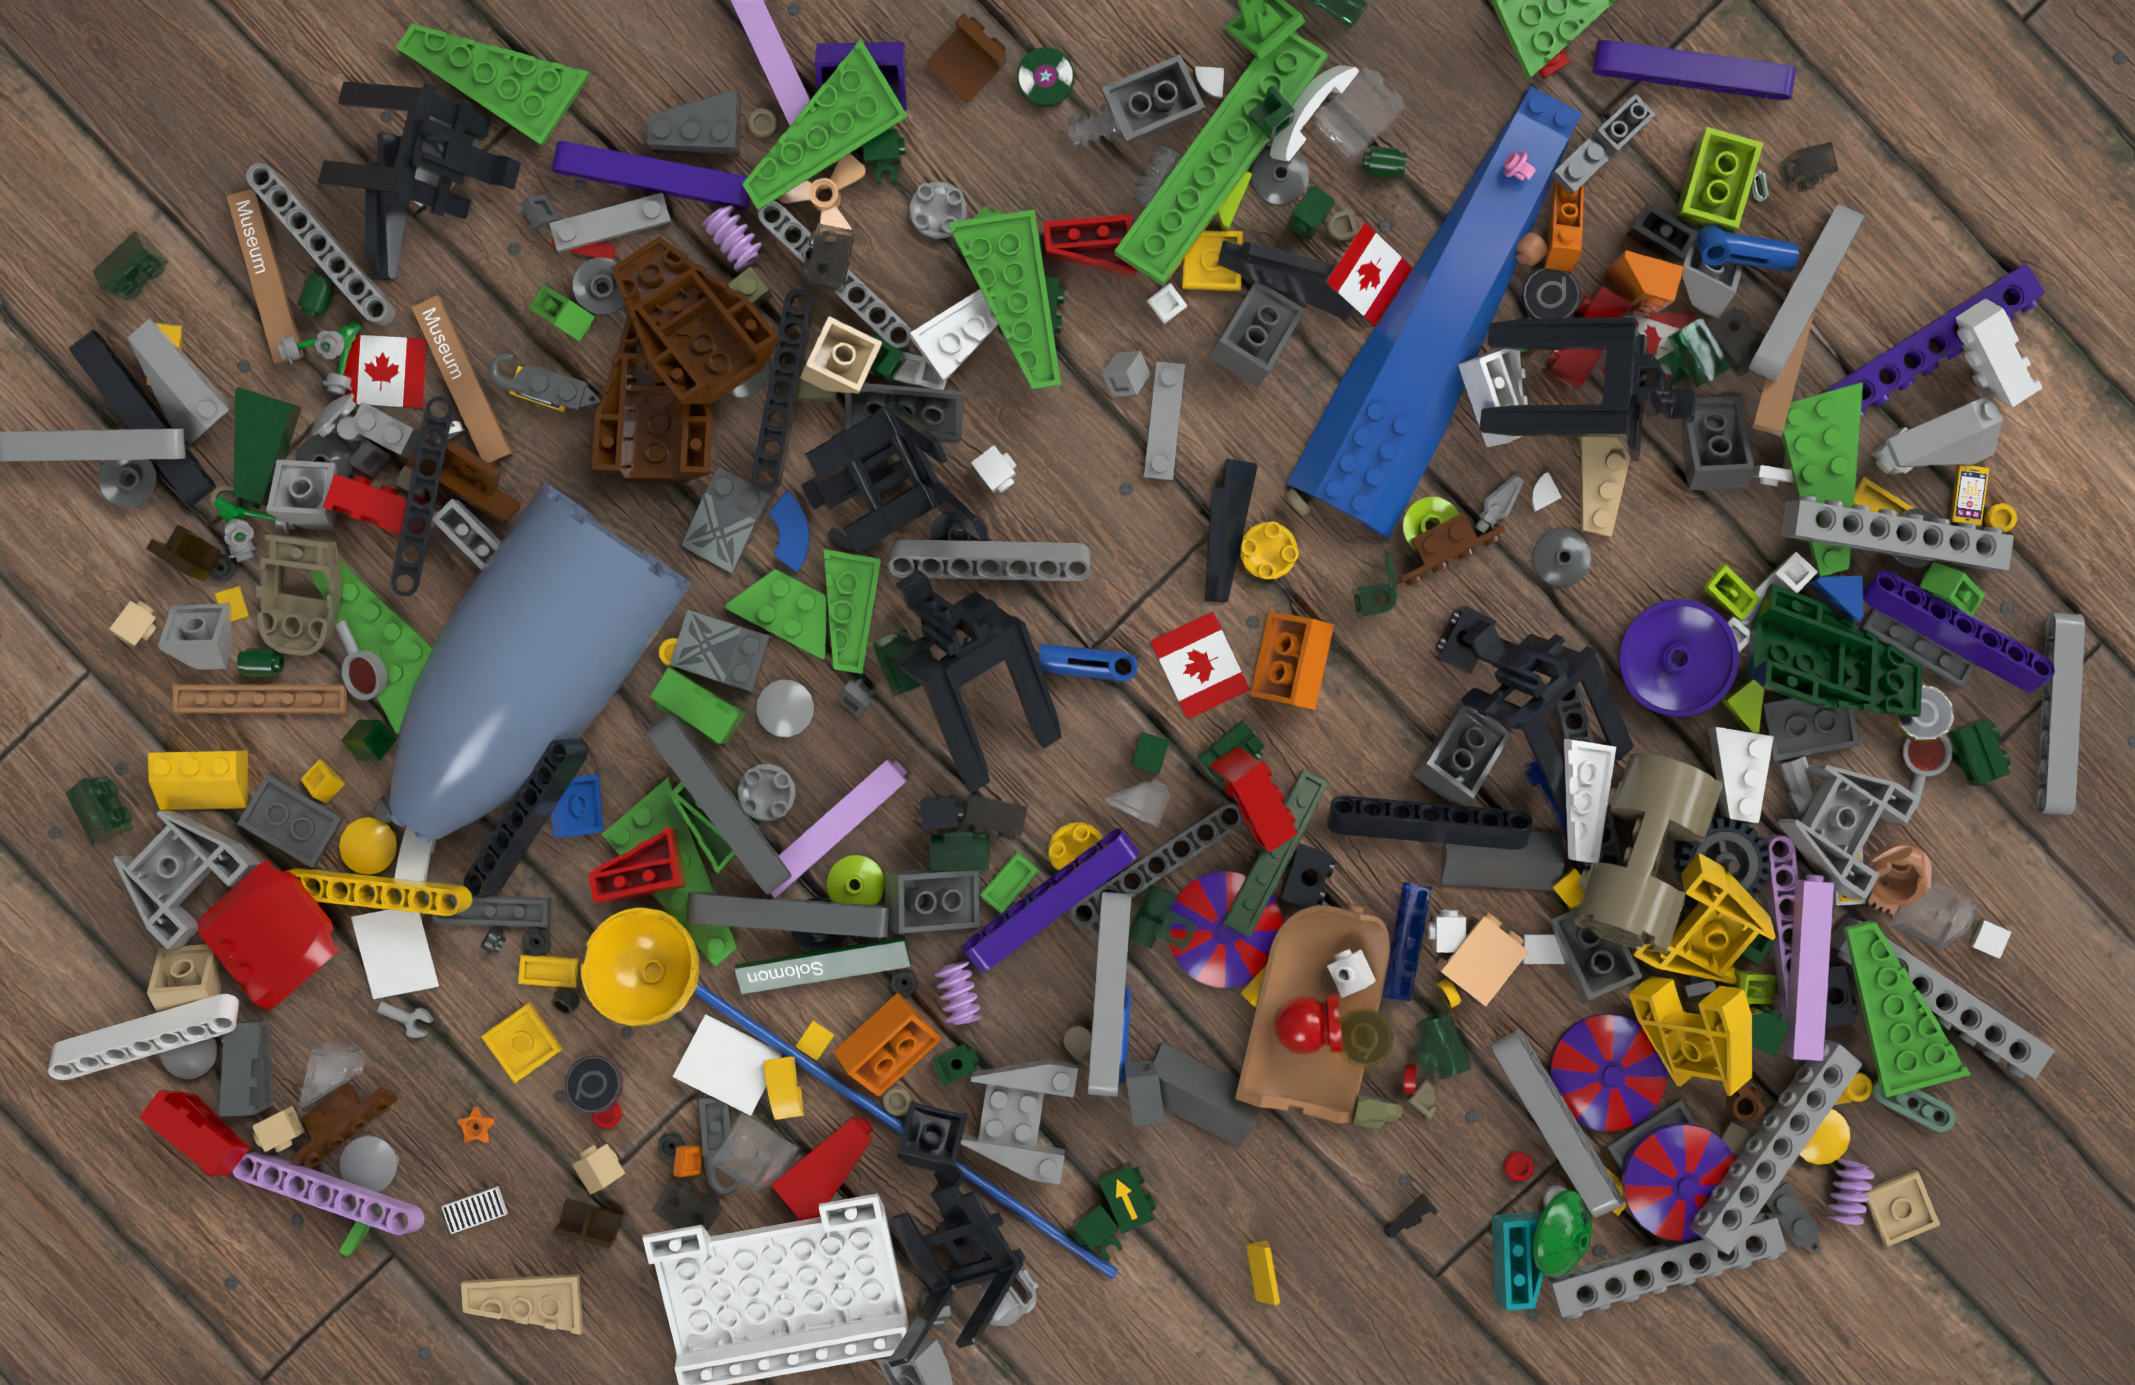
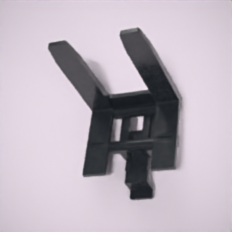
M1636 317L1516 319L1489 324L1487 342L1490 347L1513 350H1607L1602 404L1508 405L1483 408L1481 410L1480 431L1482 433L1506 436L1617 437L1631 459L1639 461L1641 444L1640 424H1642L1643 413L1646 416H1658L1660 413L1664 414L1666 419L1694 421L1696 394L1693 389H1673L1672 381L1668 380L1654 354H1648L1647 337L1645 334L1641 335L1638 331L1639 323Z
M895 401L876 410V413L847 430L843 429L831 436L832 438L805 453L816 477L803 483L801 488L813 509H817L823 504L827 508L832 509L856 495L862 498L867 505L869 513L844 527L856 553L863 551L934 508L939 509L977 539L982 540L986 537L977 518L938 481L925 453L942 464L948 461L940 442L926 427ZM897 453L900 460L889 465L887 458ZM910 479L913 485L912 488L890 501L882 503L879 497L880 494L902 481Z
M919 570L896 583V587L902 592L908 609L921 619L920 621L923 626L921 630L924 636L914 643L905 635H901L879 648V651L924 687L955 767L971 793L988 784L990 778L985 757L959 690L962 685L1005 660L1029 726L1039 745L1046 748L1061 738L1057 713L1025 622L1016 616L1012 617L999 608L996 602L990 598L987 600L976 591L952 605L932 590L928 577ZM959 630L967 635L962 646L956 634ZM936 645L947 655L938 661L925 650Z

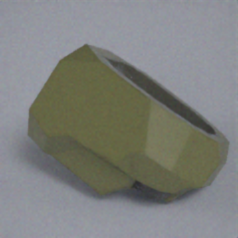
M1358 1094L1352 1124L1379 1129L1385 1124H1392L1401 1117L1402 1107L1396 1101L1367 1094Z

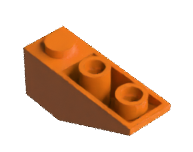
M1554 180L1546 238L1548 252L1545 256V269L1574 272L1582 251L1584 184L1570 196Z

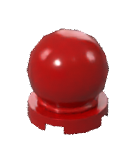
M1338 993L1326 994V1001L1322 1003L1313 997L1306 996L1287 1000L1278 1010L1274 1022V1030L1281 1045L1292 1053L1303 1055L1317 1052L1325 1044L1330 1046L1331 1053L1343 1052Z

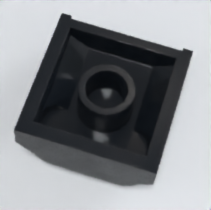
M911 1100L897 1158L907 1165L939 1173L954 1171L968 1114L927 1106Z

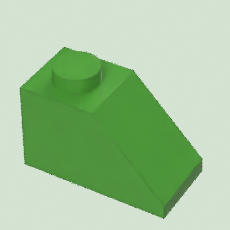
M544 284L528 307L529 310L578 341L588 333L591 323L595 316Z
M1933 562L1930 569L1924 573L1919 586L1924 591L1972 617L1985 596L1964 572Z

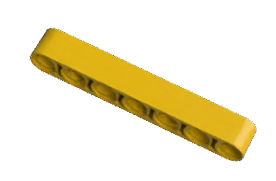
M304 868L287 870L298 878L316 902L451 916L469 909L472 904L471 892L466 887L460 885ZM316 881L320 884V891L316 887ZM343 883L347 887V894L343 890ZM370 886L374 890V897L370 894ZM397 889H398V890L401 892V894H402V899H401V900L398 899V897H397V893H396V892H397ZM424 892L429 896V904L424 900ZM451 895L456 898V907L451 902Z

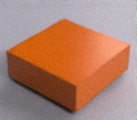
M692 1144L676 1147L674 1176L688 1177L700 1175L703 1157L702 1145Z

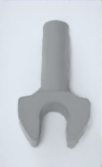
M381 1002L377 1010L382 1015L404 1023L407 1029L406 1035L412 1038L424 1037L428 1034V1032L416 1026L417 1019L427 1023L434 1020L430 1013L423 1008H418L415 1012L408 1013Z

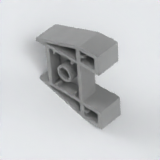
M1809 765L1807 769L1824 780L1801 822L1797 819H1779L1778 824L1816 873L1824 876V881L1834 883V889L1847 898L1866 900L1880 874L1857 859L1879 817L1887 823L1907 824L1921 798L1896 782L1829 765Z
M158 811L156 814L167 826L135 859L131 855L115 856L113 861L147 930L167 950L182 948L199 931L198 922L180 904L212 870L227 886H236L260 862L241 843L176 811Z
M1046 1059L973 1072L971 1082L987 1084L979 1136L963 1133L961 1144L1030 1180L1060 1185L1065 1149L1037 1145L1044 1093L1074 1098L1078 1063Z

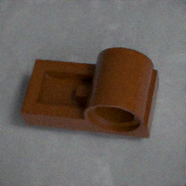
M1746 1083L1732 1096H1727L1726 1098L1728 1111L1744 1121L1759 1117L1767 1110L1761 1103L1765 1100L1761 1093L1754 1086L1749 1088ZM1747 1098L1748 1107L1744 1111L1738 1112V1102L1741 1099Z

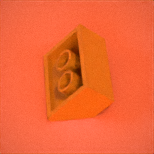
M1626 250L1607 265L1606 272L1619 296L1634 304L1631 308L1633 313L1643 317H1650V314L1654 315L1674 302L1684 267Z
M1268 611L1250 696L1316 710L1334 624L1312 618Z
M896 993L833 1052L847 1074L880 1097L943 1038L910 1002L899 993Z

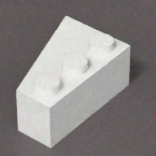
M1985 298L1956 317L1959 327L1957 333L1965 345L1967 351L1965 358L1972 367L1974 373L1972 380L1978 389L1986 390L2014 407L2043 388L2039 380L2031 378L2026 368L2031 363L2027 356L2021 358L2015 346L2019 339L2002 307Z
M1497 348L1458 365L1479 427L1481 410L1483 408L1528 405L1527 396H1523L1522 379L1526 378L1525 369H1521L1520 351L1522 350ZM1482 433L1486 447L1509 443L1523 437Z
M1707 726L1716 780L1723 782L1718 799L1721 817L1759 823L1774 736Z

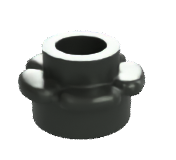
M222 553L209 574L212 579H218L219 582H227L235 575L236 563L232 558H229L230 555ZM220 565L224 566L223 570L219 569Z
M492 927L485 936L480 948L487 951L486 955H490L492 952L498 953L506 941V938L502 936V929L498 931Z
M537 927L530 928L522 940L524 949H527L529 954L533 956H540L541 953H546L551 947L549 932ZM538 939L539 944H535L534 940Z
M899 969L892 974L893 979L890 982V987L894 993H899L902 997H908L918 989L919 981L916 979V973L913 970ZM902 980H906L907 984L903 985Z
M564 988L553 993L554 998L551 1003L558 1012L570 1015L578 1009L580 1004L578 995L573 990Z
M678 1132L663 1134L659 1138V1154L668 1160L674 1161L676 1147L686 1145V1142L682 1140V1135ZM670 1143H673V1144L675 1145V1147H674V1148H670V1147H669Z

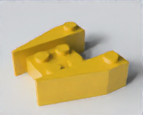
M1697 853L1683 870L1681 877L1684 892L1700 902L1674 931L1667 954L1653 952L1649 950L1650 946L1644 945L1641 950L1632 948V954L1634 957L1657 969L1736 984L1737 977L1734 962L1759 933L1771 940L1776 938L1772 920L1724 866Z
M1650 976L1629 993L1637 1020L1677 1086L1681 1087L1691 1077L1696 1076L1723 1081L1727 1096H1732L1752 1078V1014L1744 989L1719 986L1698 1003L1701 1015L1683 1012L1673 979Z

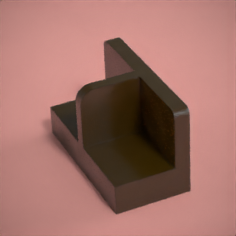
M181 525L176 526L167 544L151 539L146 548L185 575L202 581H206L221 555V550Z
M567 1198L560 1222L554 1229V1234L611 1248L617 1240L623 1213Z

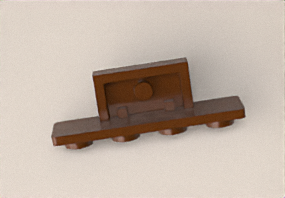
M452 441L446 446L439 486L503 524H506L520 509L521 504L497 489L501 475L500 469ZM415 453L407 460L406 466L410 469L413 467ZM424 459L419 464V470L423 475L431 476L435 472V465L431 460Z
M1463 512L1410 539L1423 565L1400 576L1396 581L1398 584L1406 582L1407 586L1423 579L1421 573L1432 569L1433 573L1449 566L1448 559L1457 555L1459 560L1475 553L1473 547L1482 542L1485 547L1501 539L1499 534L1506 530L1502 525L1477 538L1466 514Z
M349 1083L344 1084L301 1118L312 1141L290 1157L292 1163L309 1169L318 1165L330 1152L341 1147L356 1132L363 1130L371 1120L379 1114L386 1112L398 1100L396 1094L380 1087L361 1102L354 1086Z

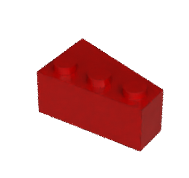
M1603 286L1591 297L1587 295L1584 297L1577 309L1581 313L1578 318L1623 317L1624 313L1629 312L1634 304ZM1553 350L1547 360L1551 363L1547 371L1578 388L1586 381L1603 354V350Z
M1238 746L1210 764L1214 773L1217 772L1224 778L1227 787L1224 788L1228 796L1233 795L1240 809L1239 814L1256 842L1267 852H1271L1298 834L1293 825L1296 819L1290 809L1284 807L1281 801L1284 799L1283 793L1276 784H1272L1269 778L1272 776V772L1263 760L1259 762Z
M669 826L649 840L639 843L637 847L623 855L620 854L589 872L588 877L593 902L603 905L687 887L677 830Z
M159 1090L138 1117L198 1164L200 1169L209 1176H229L250 1149L196 1093Z

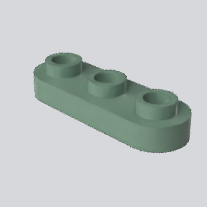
M1878 1077L1872 1082L1871 1094L1876 1101L1934 1131L1945 1132L1953 1127L1956 1115L1953 1108L1948 1104L1918 1089L1886 1098L1882 1095ZM1914 1097L1915 1104L1912 1107H1908V1100ZM1936 1111L1941 1112V1117L1938 1120L1933 1118Z

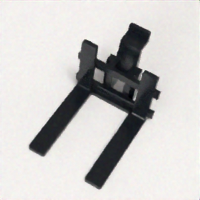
M343 82L338 100L340 105L406 111L408 114L393 168L324 160L318 182L324 185L395 193L396 200L408 203L409 199L431 207L430 213L438 216H443L444 213L460 219H466L470 200L451 193L452 182L463 184L464 177L467 176L489 185L503 186L513 190L516 186L521 163L508 156L494 155L472 146L474 138L464 134V132L467 131L486 138L491 119L470 110L472 103L467 100L459 99L458 104L437 96V88L429 84H424L423 88ZM430 116L452 125V128L429 120ZM425 137L444 144L441 158L430 153L421 152ZM417 168L439 176L437 187L415 179Z
M1480 620L1463 636V639L1472 645L1479 660L1487 662L1492 667L1498 669L1494 675L1502 685L1492 694L1472 688L1461 701L1463 705L1476 710L1480 715L1485 717L1488 715L1506 723L1510 728L1520 729L1524 732L1559 811L1566 814L1565 765L1546 725L1544 716L1580 681L1608 746L1616 747L1615 759L1620 761L1633 749L1629 733L1596 658L1597 653L1595 649L1588 646L1581 652L1562 646L1565 642L1564 637L1557 634L1549 640L1529 634L1517 645L1500 638L1494 624ZM1536 671L1552 679L1544 686L1540 675L1533 672ZM1515 689L1533 697L1523 707L1504 700Z
M955 1165L954 1171L934 1173L938 1184L931 1193V1196L939 1207V1212L944 1219L935 1228L936 1232L922 1236L907 1212L896 1215L891 1219V1223L903 1241L904 1247L923 1274L927 1285L932 1289L929 1298L889 1359L888 1363L891 1367L908 1363L912 1359L954 1290L993 1279L955 1342L958 1348L976 1344L1024 1264L1023 1261L1026 1258L1020 1248L1011 1250L1000 1232L998 1226L1003 1225L1004 1220L999 1212L990 1215L976 1191L965 1194L961 1193L959 1187L965 1180V1176L958 1165ZM944 1243L958 1267L943 1271L930 1247Z

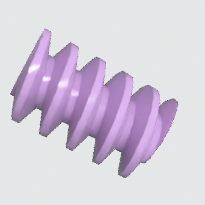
M730 205L711 214L703 222L702 226H707L706 231L709 235H714L713 241L716 244H722L720 247L723 254L729 253L727 260L730 263H735L734 269L736 272H740L750 267L761 257V254L757 252L762 244L759 242L751 245L750 242L755 235L753 233L743 234L748 226L747 224L736 225L741 216L738 214L730 217L729 214L734 209Z
M961 961L943 966L940 971L934 974L935 977L944 978V981L938 984L937 988L947 990L945 994L940 996V1000L949 1001V1004L943 1007L942 1010L952 1012V1015L945 1019L946 1023L959 1025L982 1019L980 1015H973L980 1009L978 1004L971 1003L977 998V993L968 992L975 986L974 982L965 981L972 975V971L962 969L969 964V961Z
M1838 1159V1162L1845 1166V1170L1835 1171L1843 1179L1842 1181H1834L1832 1184L1839 1188L1840 1192L1830 1193V1196L1837 1200V1204H1828L1827 1207L1834 1211L1835 1214L1826 1217L1851 1225L1863 1224L1864 1219L1857 1213H1866L1867 1208L1859 1202L1869 1200V1196L1863 1191L1871 1190L1872 1185L1865 1179H1872L1875 1174L1867 1169L1869 1167L1864 1164Z

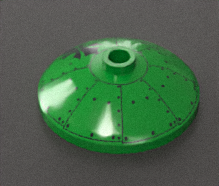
M1566 1190L1556 1195L1543 1211L1536 1228L1533 1245L1534 1260L1539 1271L1552 1278L1561 1277L1570 1272L1582 1259L1590 1244L1592 1214L1578 1192Z

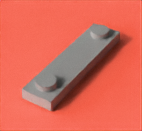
M663 193L549 224L557 251L561 253L671 223Z
M1156 361L1144 478L1173 481L1185 364Z

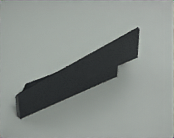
M377 133L378 163L366 162V165L393 168L402 136ZM365 190V252L367 259H372L371 277L373 280H395L398 273L409 202L404 203L396 200L395 193Z
M1228 241L1222 242L1218 258L1220 266L1345 320L1349 317L1353 306L1326 282L1335 269V264L1250 242H1243L1242 245Z
M1226 459L1224 462L1223 488L1213 487L1211 489L1205 601L1227 602L1229 600L1258 468L1256 463Z

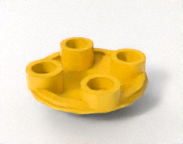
M1262 522L1252 527L1244 535L1240 546L1241 559L1245 568L1254 576L1264 580L1277 579L1286 575L1294 566L1299 555L1293 534L1277 522Z
M366 817L357 819L349 824L341 835L339 844L341 858L356 873L365 875L381 873L390 866L396 856L397 833L388 824L376 818Z
M1083 822L1069 823L1060 827L1052 835L1048 845V857L1053 867L1059 871L1102 839V835L1092 825Z
M1831 1109L1799 1155L1806 1161L1817 1165L1830 1164L1840 1159L1850 1142V1130L1845 1118L1836 1110Z

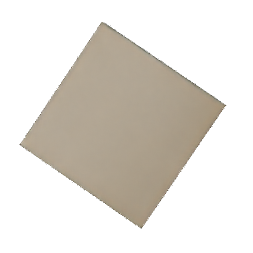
M1912 1170L1873 1186L1871 1190L1863 1191L1869 1196L1866 1204L1882 1243L1886 1247L1940 1226L1938 1217L1917 1170Z

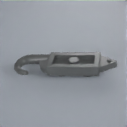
M504 353L497 355L489 365L491 380L497 386L578 411H581V408L600 404L601 402L588 387L589 383L534 366L522 368L515 379L502 376L498 371V366L504 360L513 359L512 354ZM592 397H595L594 402H591Z
M704 1093L703 1097L699 1098L705 1179L707 1186L712 1192L718 1195H727L734 1192L740 1183L739 1174L734 1176V1181L729 1186H722L717 1181L716 1167L728 1163L734 1153L730 1105Z
M1782 1179L1765 1205L1778 1218L1780 1226L1796 1247L1800 1245L1819 1254L1818 1232L1821 1230L1788 1183Z

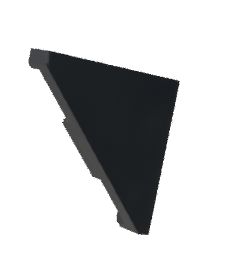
M1423 1193L1384 1229L1391 1237H1395L1403 1228L1408 1230L1421 1223L1423 1220L1421 1216L1429 1212L1435 1216L1438 1210L1426 1194Z

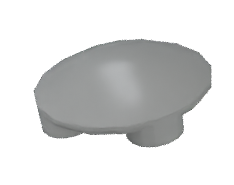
M931 182L920 185L909 205L910 218L914 227L923 235L933 239L947 238L953 235L947 223L963 221L967 216V206L962 191L945 182Z
M354 394L344 395L329 403L319 413L313 425L311 435L319 434L324 438L335 427L332 422L340 414L345 417L355 408L356 404L352 401Z
M778 680L770 683L762 690L757 700L756 713L761 725L768 732L780 737H791L800 734L809 726L810 721L814 717V703L811 694L803 685L794 680Z
M761 764L749 769L741 778L738 786V801L749 816L760 821H774L785 816L793 806L796 796L795 784L791 776L781 767L772 764Z
M213 1037L161 1052L160 1059L165 1068L174 1076L182 1079H195L206 1074L211 1067L216 1065L218 1061L217 1042Z
M364 1135L354 1139L345 1147L340 1157L339 1169L344 1181L379 1192L385 1189L394 1179L399 1165V1157L386 1141L372 1135Z

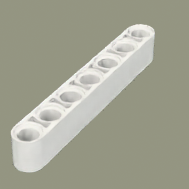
M219 994L59 1041L53 1046L48 1073L55 1079L69 1080L232 1032L236 1028L239 1000L230 994Z

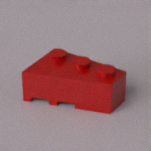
M1124 214L1044 221L1046 257L1136 278V268L1115 256V249L1132 227V215Z
M334 474L323 508L346 514L352 518L360 519L398 534L400 533L406 498L397 495L398 489L384 484L378 489L370 486L372 480L354 474L353 479ZM413 495L414 501L417 504L425 505V499ZM412 517L408 521V529L411 533L419 534L423 531L424 523L420 518Z

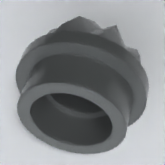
M390 794L386 797L381 796L374 806L375 818L384 823L392 822L389 818L392 814L389 809Z

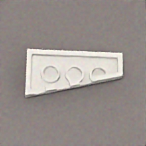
M981 289L912 331L910 338L940 381L944 383L999 324Z
M1564 739L1568 859L1599 863L1616 747Z

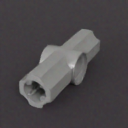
M1806 756L1794 757L1779 763L1789 791L1787 794L1789 806L1794 816L1800 822L1803 820L1820 789L1815 784L1811 771L1807 769L1809 765Z

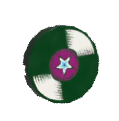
M1051 47L1037 48L1030 51L1021 60L1017 70V84L1021 94L1034 103V105L1053 107L1062 103L1070 94L1074 86V68L1070 59L1063 52Z

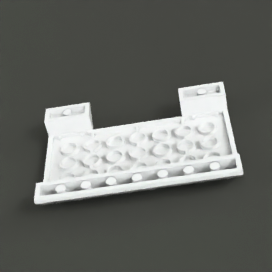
M878 1193L819 1204L821 1217L716 1236H710L702 1225L643 1235L648 1263L655 1264L677 1353L674 1368L678 1384L728 1385L892 1356L909 1327L885 1208Z

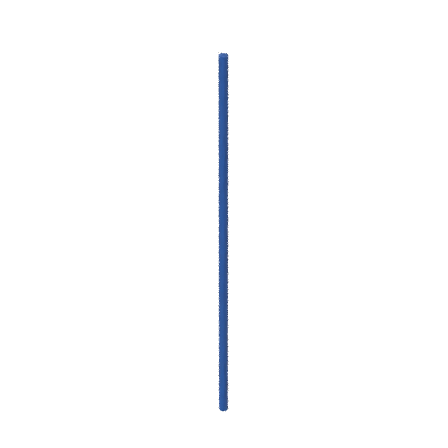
M698 983L693 994L784 1056L795 1057L797 1065L902 1136L905 1123L889 1114L886 1110ZM959 1160L956 1161V1165L959 1166L967 1181L1109 1278L1113 1279L1118 1272L1116 1267L1085 1246H1082L1075 1239Z

